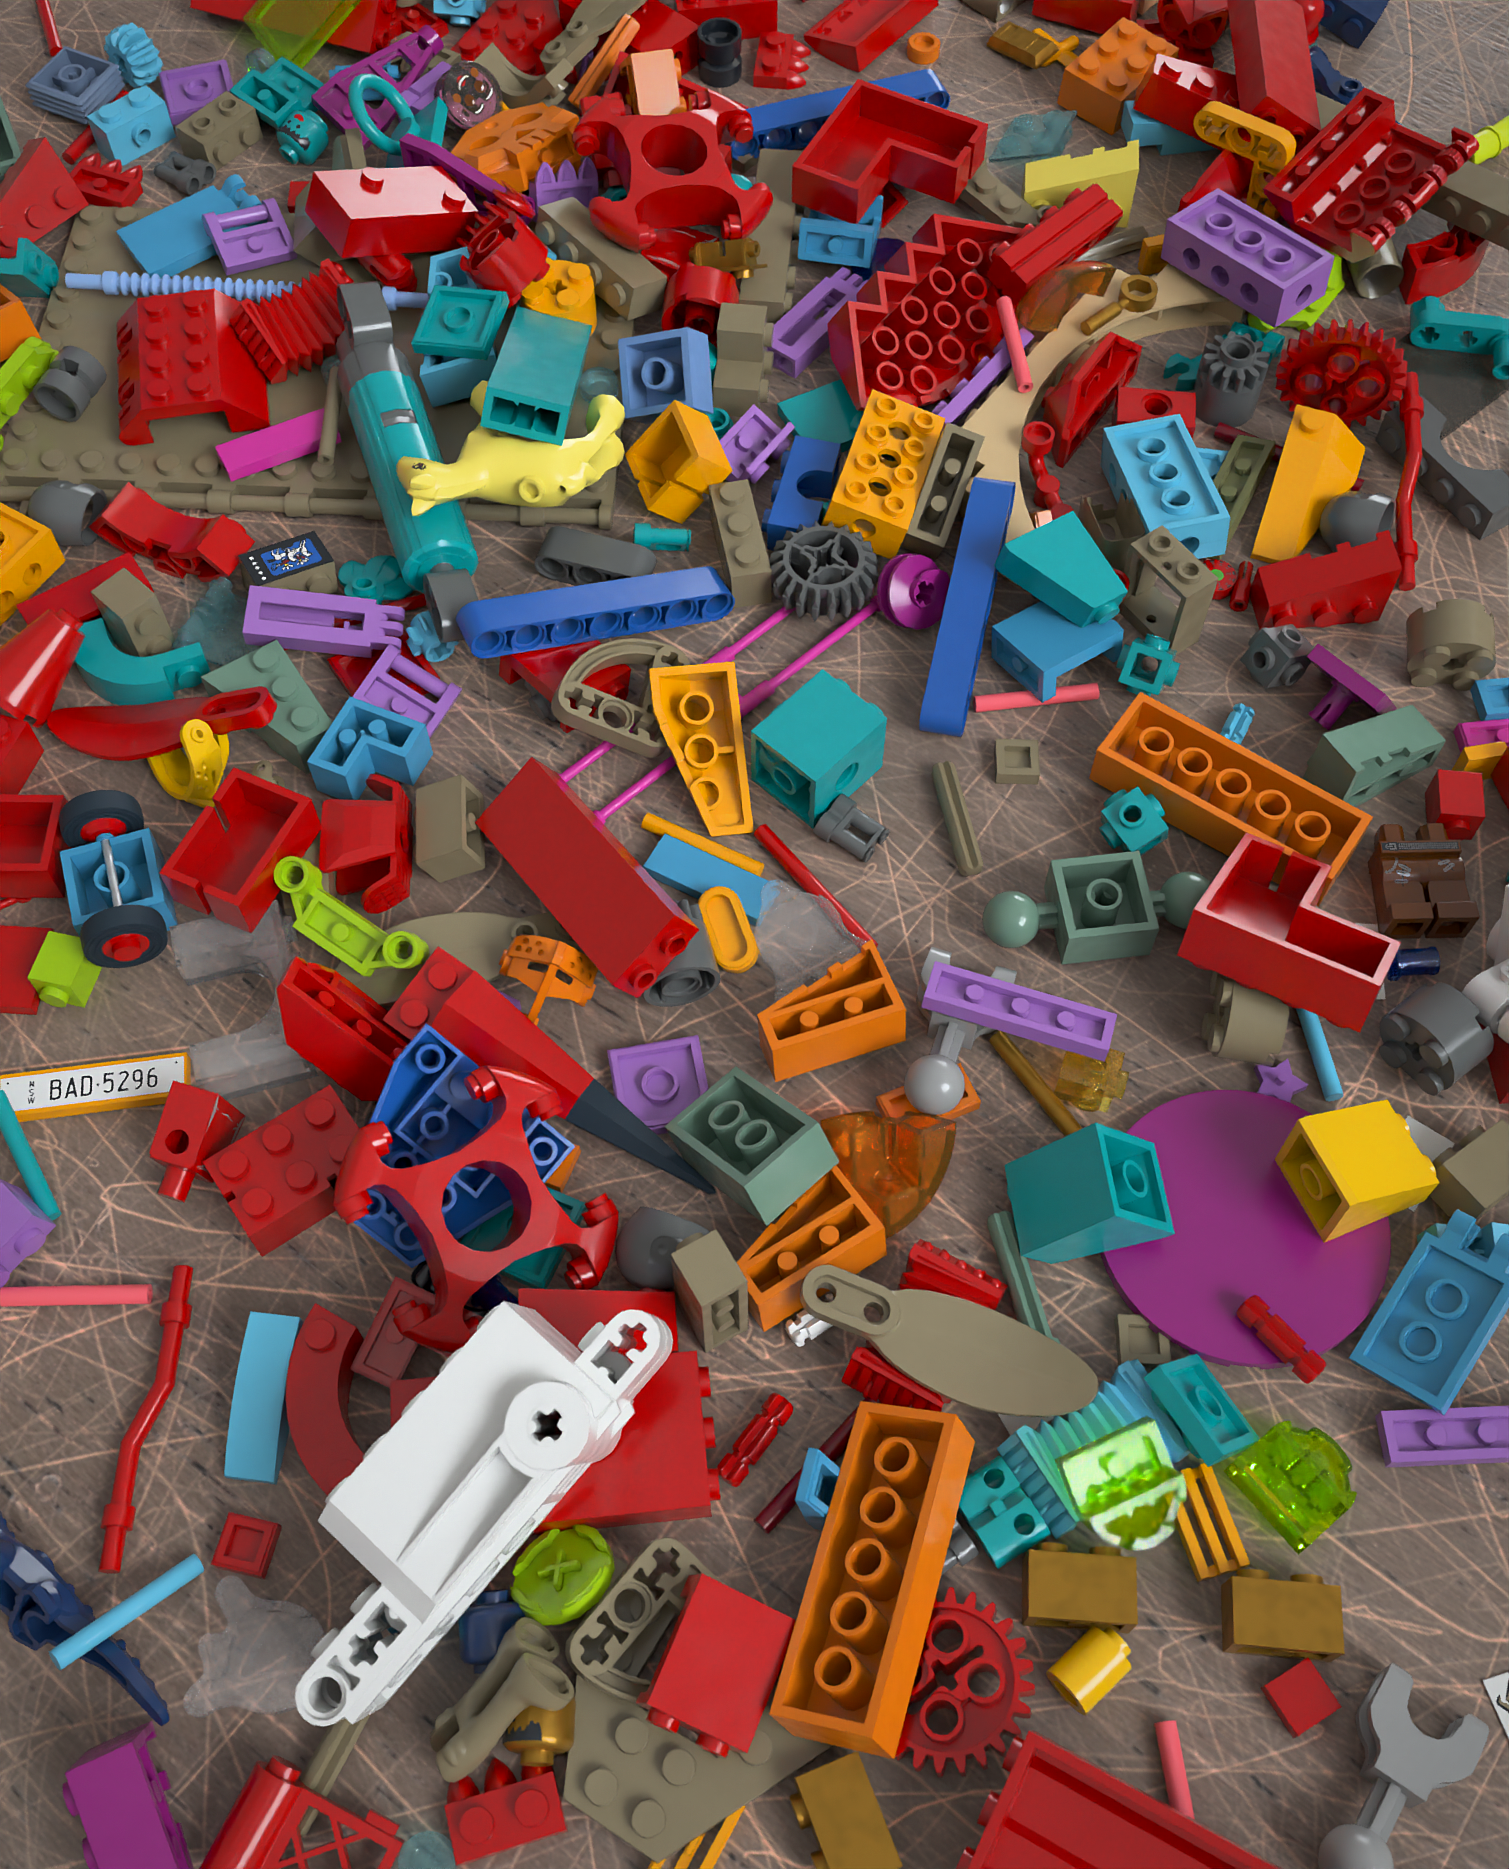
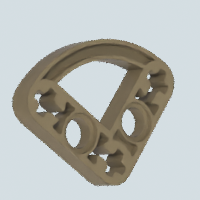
M620 639L598 645L579 657L559 683L551 701L553 715L558 721L642 756L658 757L665 751L668 744L653 714L648 670L649 668L667 667L665 663L670 664L671 667L690 665L688 657L676 647L647 639ZM640 664L648 666L638 706L582 684V682L593 673L614 665ZM568 698L576 700L575 706L578 708L577 710L570 707V700ZM591 706H594L597 709L593 713L592 717H590L589 714L592 711ZM609 711L617 714L622 721V727L613 728L604 721L603 712ZM633 723H635L636 725L632 730L635 732L632 734L629 732V730L632 727ZM647 730L654 732L656 742L649 739L650 733Z
M666 1537L650 1541L639 1551L603 1594L598 1603L591 1608L571 1632L565 1647L568 1664L580 1677L597 1689L614 1697L636 1703L640 1692H647L652 1680L641 1679L623 1673L614 1668V1664L664 1603L678 1616L680 1615L686 1601L680 1595L689 1575L703 1573L719 1582L721 1581L679 1541ZM670 1551L674 1557L669 1564L674 1569L672 1575L669 1573L658 1575L649 1585L658 1590V1594L654 1598L649 1588L640 1581L633 1579V1575L638 1572L641 1578L648 1577L657 1565L656 1560L652 1557L654 1552L663 1554ZM625 1589L637 1593L642 1603L639 1617L630 1623L620 1620L614 1610V1601L617 1595ZM602 1613L607 1624L616 1631L623 1633V1637L618 1641L614 1634L608 1635L599 1647V1651L603 1655L601 1662L589 1660L584 1664L580 1657L585 1650L580 1641L583 1637L595 1639L605 1629V1625L597 1622V1618Z

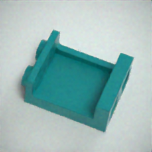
M18 238L16 258H0V284L15 296L50 298L53 286L56 287L59 281V271L56 262L27 238Z

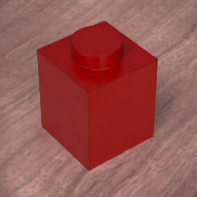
M1438 769L1425 791L1427 823H1442L1449 840H1472L1485 819L1482 773Z

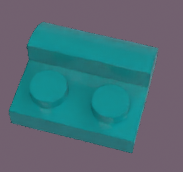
M282 56L264 74L253 68L229 92L253 106L260 119L278 130L293 111L301 110L305 112L306 110H311L314 113L318 111L312 104L311 96L324 83Z

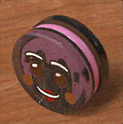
M462 61L453 65L438 79L434 88V99L439 97L448 107L446 125L461 135L468 129L501 112L503 108V95L498 81L487 68L473 61Z

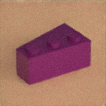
M149 1721L88 1749L65 1772L67 1782H64L62 1786L63 1796L70 1814L73 1817L80 1815L87 1835L82 1840V1848L89 1869H194L182 1824H175L164 1794L165 1791L171 1789L167 1771L156 1772L146 1743L157 1737L153 1721Z

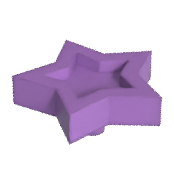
M1288 1059L1276 1067L1256 1064L1254 1068L1260 1082V1088L1257 1093L1273 1096L1290 1103L1293 1095L1305 1090L1308 1086L1307 1083L1292 1074Z

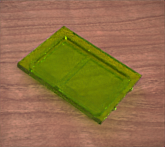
M258 0L244 16L243 20L273 58L274 62L283 56L303 69L361 0Z

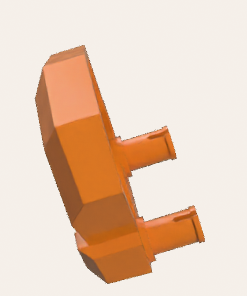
M543 102L501 111L468 129L458 139L450 153L503 187L505 186L501 180L509 184L517 192L526 195L525 191L529 189V182H534L536 173L543 162H547L555 174L558 172L562 162L567 159L574 167L577 177L579 167L582 164V155H579L574 148L572 134L579 122V117L555 105L548 107ZM448 173V175L457 184V179L453 175ZM473 186L474 193L487 197L485 193Z

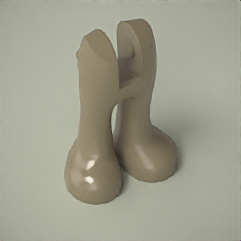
M527 1617L517 1620L505 1633L495 1657L475 1683L454 1706L448 1707L437 1716L435 1727L430 1733V1745L437 1752L435 1763L445 1781L455 1783L472 1773L490 1754L515 1717L525 1708L533 1705L551 1712L563 1709L574 1697V1687L569 1678L560 1668L551 1663L560 1653L559 1645L553 1635L539 1622Z

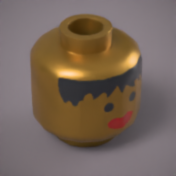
M575 1697L561 1710L551 1712L531 1705L515 1717L502 1735V1742L507 1750L520 1754V1765L552 1766L555 1754L565 1753L572 1748L575 1732Z

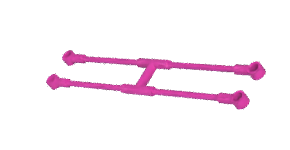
M877 595L872 597L870 603L772 679L769 681L764 680L743 697L738 693L741 719L773 695L775 688L876 611H882L879 607ZM783 606L733 645L723 647V649L702 664L732 662L735 660L736 654L795 611L796 608L785 610ZM633 723L632 727L630 728V733L634 732L632 730L636 725L635 723ZM603 741L558 775L567 783L616 745ZM673 755L601 810H594L593 813L605 824L606 818L677 765Z

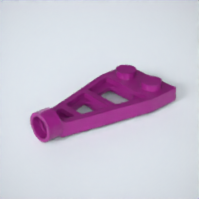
M424 25L417 33L414 32L336 73L311 96L312 104L346 135L345 129L359 127L351 112L348 100L349 86L356 76L363 73L377 75L389 82L401 94L419 80L429 62L444 49V44L433 28ZM396 57H402L411 66V70L401 82L397 83L382 68ZM386 98L377 109H371L364 102L369 117L384 134L396 117L397 112ZM360 129L363 147L365 151L373 143L365 136V134Z
M407 133L399 140L404 167L442 166L446 172L457 179L458 187L466 194L480 215L487 217L488 212L483 205L476 203L473 186L487 195V202L495 205L497 200L491 191L493 189L504 193L506 191L505 187L436 143ZM521 194L531 204L535 211L534 199L532 197ZM521 215L526 225H528L533 219Z

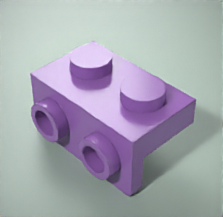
M753 404L719 441L733 471L726 480L732 482L748 479L755 484L769 469L765 461L770 456L777 460L784 453V450L791 445L792 442L787 437L795 426L789 422L781 430Z

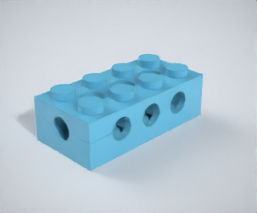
M1176 414L1103 428L1102 470L1117 504L1121 493H1123L1125 501L1126 497H1128L1129 503L1130 498H1132L1144 525L1145 535L1163 525L1198 559L1225 554L1230 515L1181 415Z

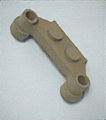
M986 151L984 161L971 180L968 179L967 186L960 194L961 199L990 223L1022 229L1029 223L1034 227L1037 226L1043 214L1052 207L1046 205L1035 209L990 173L987 169Z

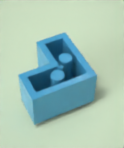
M349 697L308 759L307 764L317 791L338 799L358 800L367 786L365 782L369 774H375V772L414 786L433 755L426 724Z

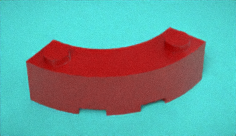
M1447 222L1449 232L1444 231L1440 235L1426 241L1407 244L1401 261L1404 276L1402 282L1398 285L1405 305L1413 304V302L1419 301L1425 296L1441 297L1464 284L1479 268L1489 241Z
M129 482L111 498L88 527L123 553L130 552L132 557L138 553L152 560L157 571L183 579L186 573L197 575L201 582H215L229 577L239 564L238 555L247 553L255 543L247 535L246 530L241 524L227 518L224 514L208 519L181 514L154 501L144 490L134 487Z
M315 1303L299 1331L291 1353L286 1378V1409L291 1436L298 1455L310 1476L328 1496L364 1460L365 1454L360 1449L351 1430L347 1407L354 1371L350 1370V1367L364 1338L357 1327Z

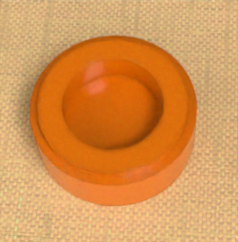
M919 32L910 36L907 41L906 51L908 59L921 65L935 62L940 55V40L928 32Z

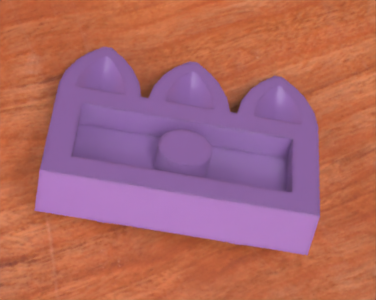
M586 157L583 160L577 177L574 167L567 159L559 167L556 179L553 170L547 162H543L540 165L534 182H529V197H532L535 201L536 213L532 221L537 222L539 206L569 197L576 198L587 209L589 208L590 201L598 197L597 170L590 158Z

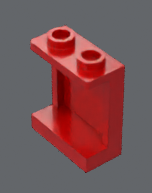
M595 640L500 656L499 676L509 685L523 678L551 702L556 688L573 663L584 653L602 643ZM626 664L610 666L593 673L582 684L625 701L629 693L631 668ZM568 698L570 700V707L577 710L578 708L575 706L576 700ZM591 706L592 711L589 714L590 717H592L593 713L597 709L594 706ZM560 722V728L565 733L575 729Z
M703 1573L689 1575L680 1595L686 1601L647 1692H640L636 1704L649 1710L646 1721L673 1734H677L679 1726H682L699 1735L695 1745L726 1759L729 1750L742 1753L748 1752L787 1654L796 1620Z

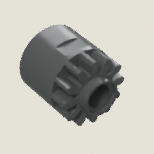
M1230 331L1227 338L1223 339L1222 336L1216 334L1213 343L1205 344L1192 393H1196V416L1201 421L1217 427L1220 422L1232 427H1238L1252 418L1269 366L1267 363L1270 353L1261 352L1263 347L1262 341L1254 343L1250 339V334L1246 333L1242 336Z
M687 899L681 901L672 900L699 928V931L689 941L685 950L677 955L660 973L656 982L643 992L644 999L655 1006L673 1007L692 1003L713 992L720 983L719 970L699 904L689 906Z

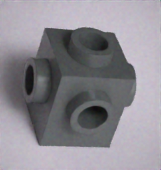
M1293 624L1272 628L1266 627L1251 637L1248 643L1250 647L1240 661L1249 669L1253 680L1266 689L1282 685L1290 686L1304 675L1306 669L1311 664L1307 656L1314 649V646Z

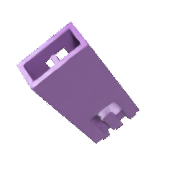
M842 267L831 278L825 277L774 324L772 347H767V351L774 352L773 366L793 378H796L830 346L827 323L847 301L857 302L856 294L868 280L862 283L861 276L854 273L850 277L851 271ZM824 310L823 317H819L817 320L814 319L820 312Z
M250 585L242 633L245 643L248 645L265 646L278 640L282 648L372 658L373 649L385 650L389 644L401 649L402 641L399 638L390 636H401L403 634V625L393 621H403L405 610L396 606L378 605L376 599ZM335 618L362 621L361 627L351 626L350 622L344 621V628L334 627Z

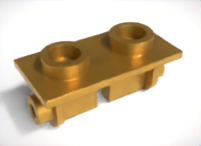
M750 237L725 241L726 256H723L722 241L699 242L689 249V259L695 265L713 267L722 272L731 271L735 279L754 277L753 269L767 268V264H757L756 257L760 255V244L758 241H753Z

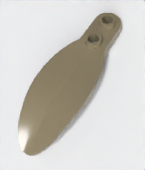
M583 0L574 12L566 29L553 41L547 43L541 52L540 59L545 72L547 73L564 57L572 67L577 65L597 45L599 35L614 28L624 14L631 15L647 0Z
M455 912L409 920L384 930L389 935L397 931L414 933L424 940L429 947L427 960L439 946L472 970L477 971L488 982L503 977V975L499 974L501 965H498L504 949L508 950L512 940L520 934L526 933L547 937L567 943V945L580 952H584L568 932L562 929L563 926L551 912L521 918H512L492 913ZM411 945L408 947L407 951L409 957L412 954ZM343 961L334 970L379 1005L387 1006L394 1005L426 961L410 969L395 967L375 969L371 977L361 975ZM529 962L528 965L536 964V962Z
M832 1265L815 1267L806 1275L801 1285L800 1300L803 1308L811 1316L869 1340L881 1356L901 1373L921 1386L965 1406L1002 1415L1052 1417L1080 1410L1088 1406L1098 1394L1099 1384L1096 1374L1075 1353L1031 1327L977 1303L927 1290L904 1289L891 1291L880 1284ZM819 1288L829 1289L833 1294V1301L822 1302L818 1299L816 1290ZM867 1307L877 1309L880 1313V1321L871 1322L867 1320L864 1316V1309Z

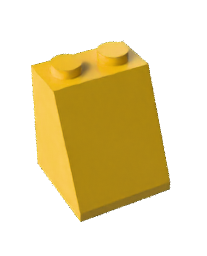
M1387 1099L1298 1119L1275 1158L1276 1163L1324 1243L1424 1202L1439 1184L1433 1163L1425 1154H1421L1410 1136L1407 1122L1399 1113H1395Z

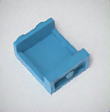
M878 195L858 224H851L810 209L808 218H802L800 222L797 259L870 268L881 230L883 196Z
M1040 601L992 626L991 657L1043 703L1056 696V680L1058 676L1101 653L1112 662L1118 661L1122 651L1124 629L1114 619L1103 624H1098L1095 621L1081 628Z

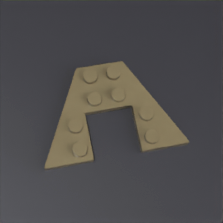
M614 1555L615 1570L610 1586L628 1566V1564ZM638 1572L633 1575V1579L646 1585L655 1598L658 1590L649 1586L653 1580L648 1577L641 1578ZM628 1589L621 1591L614 1601V1610L617 1617L627 1623L633 1622L639 1617L642 1603L638 1594ZM664 1603L613 1667L623 1673L639 1678L677 1614ZM591 1609L584 1613V1617ZM602 1613L597 1618V1622L605 1625V1629L595 1639H587L585 1637L581 1639V1645L585 1651L580 1659L584 1664L589 1660L601 1662L603 1655L600 1653L599 1647L608 1635L614 1634L618 1641L623 1637V1633L616 1631L607 1624ZM783 1664L748 1752L742 1753L729 1750L726 1759L719 1756L716 1758L679 1732L673 1734L646 1721L647 1711L633 1702L614 1697L597 1689L577 1674L574 1743L568 1751L563 1799L658 1864L681 1850L683 1846L720 1824L721 1821L751 1801L753 1802L786 1780L787 1777L805 1765L819 1758L820 1755L835 1745L793 1736L769 1715Z

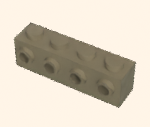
M569 197L539 206L535 235L558 256L557 260L586 264L590 269L595 293L628 321L661 310L668 277L639 252L636 253L628 250L602 235L592 225L589 210L576 198Z

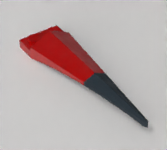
M438 946L382 1019L387 1026L409 1041L427 1023L479 1067L483 1065L505 1067L540 1079L554 1087L562 1101L560 1105L563 1111L555 1116L708 1194H716L714 1186L477 971L472 970Z

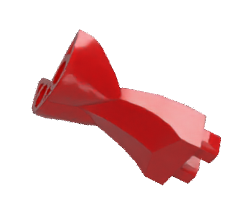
M1158 0L1157 16L1161 29L1171 38L1181 43L1183 42L1190 47L1207 49L1215 45L1230 24L1227 0Z

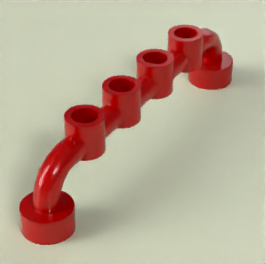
M1034 421L1024 427L1021 446L1028 453L1030 472L1036 483L1033 501L1038 507L1051 510L1053 521L1074 510L1071 506L1063 504L1058 494L1060 481L1055 476L1049 475L1044 462V455L1052 449L1055 432L1049 424ZM1113 569L1128 590L1130 586L1128 576L1120 570Z

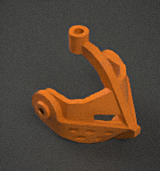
M536 935L515 937L510 943L508 950L504 949L498 964L501 965L500 975L518 979L537 993L528 1014L523 1013L536 1026L540 1020L537 1016L546 997L569 999L574 1004L584 1007L587 1000H591L596 988L594 981L598 968L590 958L579 950L567 945V943ZM529 962L548 965L546 972L530 970L527 967ZM557 970H561L572 978L570 985L555 976Z

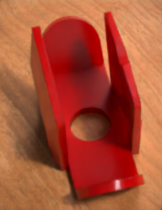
M369 774L365 781L366 785L386 801L327 799L322 803L319 869L322 873L337 871L336 891L341 896L365 890L360 901L362 907L367 913L378 914L391 909L410 897L414 833L412 826V803L401 785L383 776Z

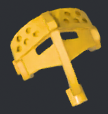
M192 719L186 722L180 730V740L187 757L179 748L165 754L149 757L147 760L159 784L172 797L205 808L206 805L214 807L215 804L212 797L218 789L229 756L228 735L213 734L206 722L200 719Z

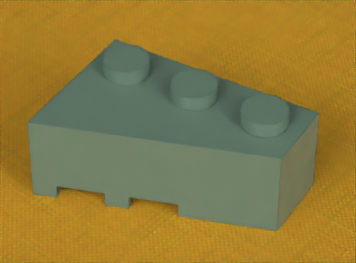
M278 640L201 676L209 697L252 687H266L277 703L274 717L270 723L262 728H248L245 730L249 733L254 732L265 740L272 750L305 774L311 773L307 761L331 726L332 721Z
M1409 705L1322 734L1314 754L1307 761L1309 766L1303 779L1357 807L1432 766L1446 740L1413 705Z

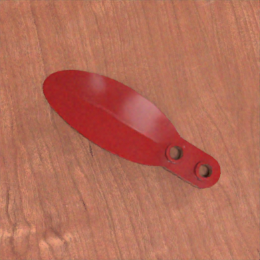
M258 686L220 693L212 697L181 698L142 705L62 708L50 712L47 718V725L61 742L74 750L105 760L131 761L158 756L182 748L183 745L180 740L181 727L192 719H200L206 722L213 734L224 735L230 731L248 728H262L273 719L277 703L266 687Z

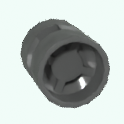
M64 346L50 364V369L44 372L34 386L33 394L38 403L51 415L68 422L77 421L90 404V398L97 394L106 381V372L100 362L90 353L78 347Z

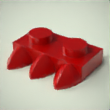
M779 31L761 32L753 74V87L792 90L805 86L806 80L799 73L807 71L809 66L801 59L811 55V51L801 42L794 40V34H785Z
M99 153L85 157L69 173L88 204L95 206L132 207L143 193L141 186L143 170L141 165L131 167L121 174L122 163L120 159L110 161L101 167Z
M493 1758L485 1775L484 1793L480 1794L478 1787L468 1775L455 1783L450 1782L447 1805H444L457 1866L568 1831L556 1775L552 1766L522 1765L521 1781L517 1782L509 1767L499 1759Z

